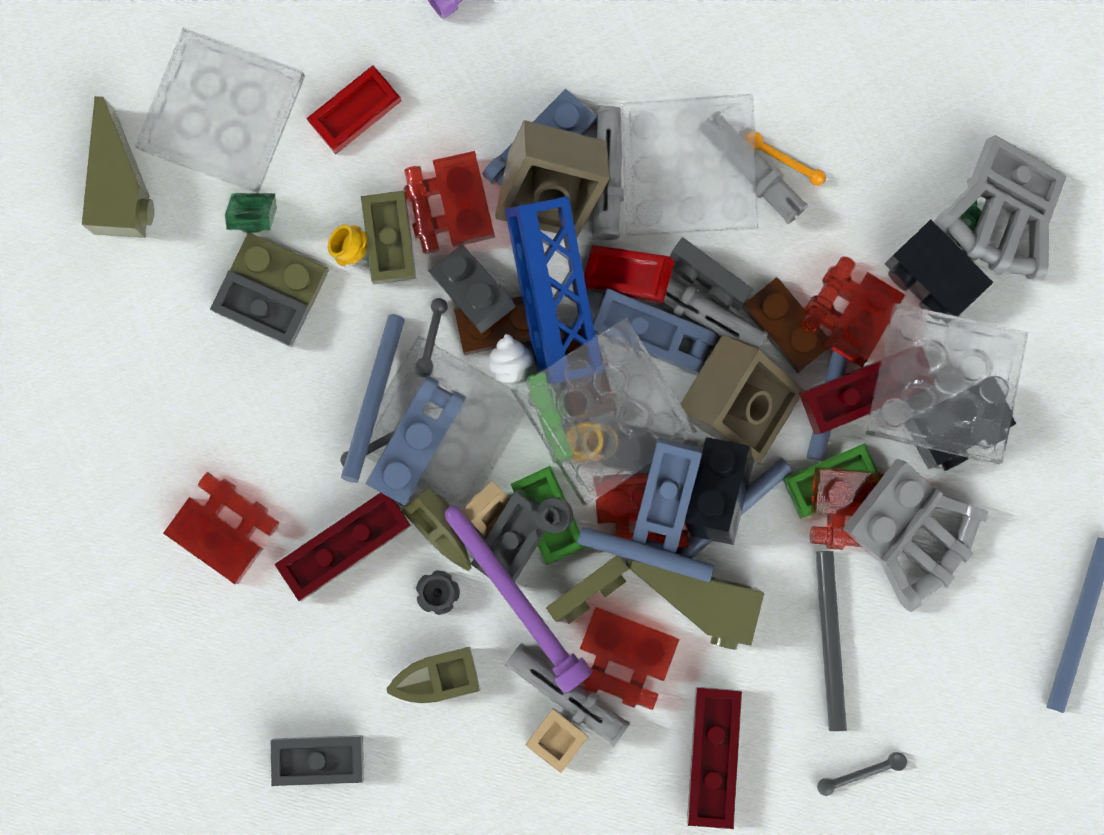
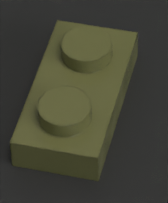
M404 190L361 196L373 285L417 279Z
M249 232L230 268V271L309 306L310 310L329 272L327 267Z
M615 556L547 606V611L555 622L564 617L568 624H570L590 609L586 600L598 591L604 597H607L626 583L621 574L629 569L620 556Z

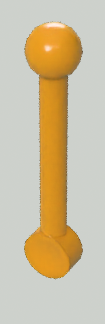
M757 132L747 135L746 141L755 151L761 150L809 177L810 182L815 186L825 183L826 174L823 170H812L763 142L762 136Z

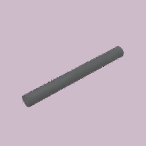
M816 551L829 731H846L833 551Z

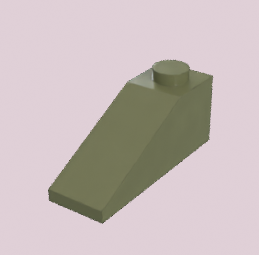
M95 96L82 226L94 235L146 238L147 225H152L154 219L153 200L149 199V193L116 110L104 97Z
M627 559L626 565L705 634L712 636L711 644L733 650L737 649L738 643L752 645L764 592L756 587L711 577L708 583Z

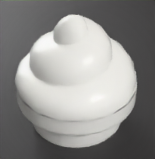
M504 335V338L498 341L497 347L490 353V359L488 360L489 369L495 373V379L500 382L522 380L530 374L529 367L533 363L531 352L521 342L513 339L511 335Z

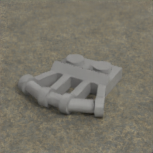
M994 135L985 141L973 175L967 180L968 188L934 222L941 230L947 229L970 259L973 261L977 259L983 260L988 263V268L999 275L1004 272L1025 274L1028 279L1042 280L1047 275L1049 267V223L1067 176ZM981 196L986 201L975 230L972 232L960 216ZM1001 208L1010 212L1011 215L1000 245L996 248L989 244V240ZM1029 223V256H1016L1015 253L1025 226Z
M896 459L843 527V530L882 564L898 600L907 611L912 612L921 606V600L942 586L948 587L955 578L952 574L962 561L967 563L973 555L971 548L980 521H986L989 511L943 496L940 490L935 489L906 461ZM937 506L963 514L956 538L930 516ZM920 527L947 550L938 564L911 540ZM902 551L928 574L911 586L897 558Z

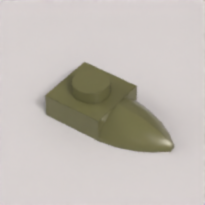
M428 487L412 500L402 512L442 555L459 567L469 571L472 567L465 545L445 519V511L450 505L442 496L435 494Z
M470 646L433 655L414 662L402 670L387 687L388 694L401 700L416 703L438 702L481 690Z

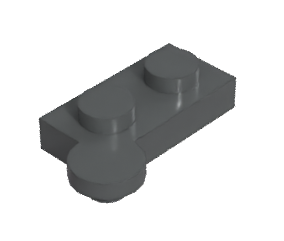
M522 489L514 491L485 539V543L514 582L519 577L546 531L549 533H560L569 528L573 521L571 505L560 497H552L540 503ZM474 558L471 565L487 576Z

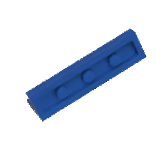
M569 196L506 208L505 214L537 373L543 371L547 384H557L603 373ZM558 208L561 227L552 240L540 231L537 212ZM562 239H564L565 248L559 245ZM543 243L549 246L545 252ZM555 251L565 257L569 264L570 271L562 284L550 277L547 264ZM571 283L573 285L574 293L568 289ZM551 286L557 290L554 297ZM564 295L576 303L578 315L570 328L557 319L556 308ZM580 327L582 331V336L577 334ZM560 330L566 334L563 340L561 339ZM574 339L585 347L588 366L567 370L564 353Z

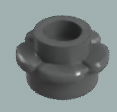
M437 570L432 575L422 576L416 586V591L419 593L417 602L426 612L434 611L437 615L446 614L453 609L454 601L459 599V585L457 582L452 581L451 575L445 571ZM436 588L442 591L440 597H436L433 594Z

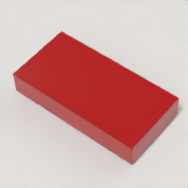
M372 65L306 119L336 155L402 100L376 67Z
M592 245L584 272L586 289L588 291L604 293L608 288L630 298L663 303L675 261L669 256Z

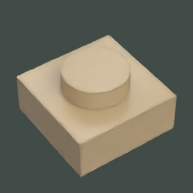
M491 481L472 498L471 502L462 512L487 537L510 498L498 485Z
M552 708L525 745L562 773L589 736Z

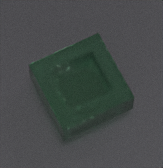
M232 193L225 212L226 229L241 230L246 233L271 230L277 210L275 193Z

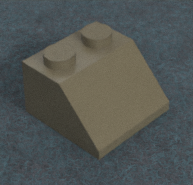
M523 120L508 152L495 211V219L507 222L506 208L569 196L577 238L610 179L606 141ZM558 208L537 212L540 230L552 233L559 231L561 223Z
M722 335L678 406L677 411L715 439L749 445L754 462L760 465L799 401V393L805 390L760 349Z

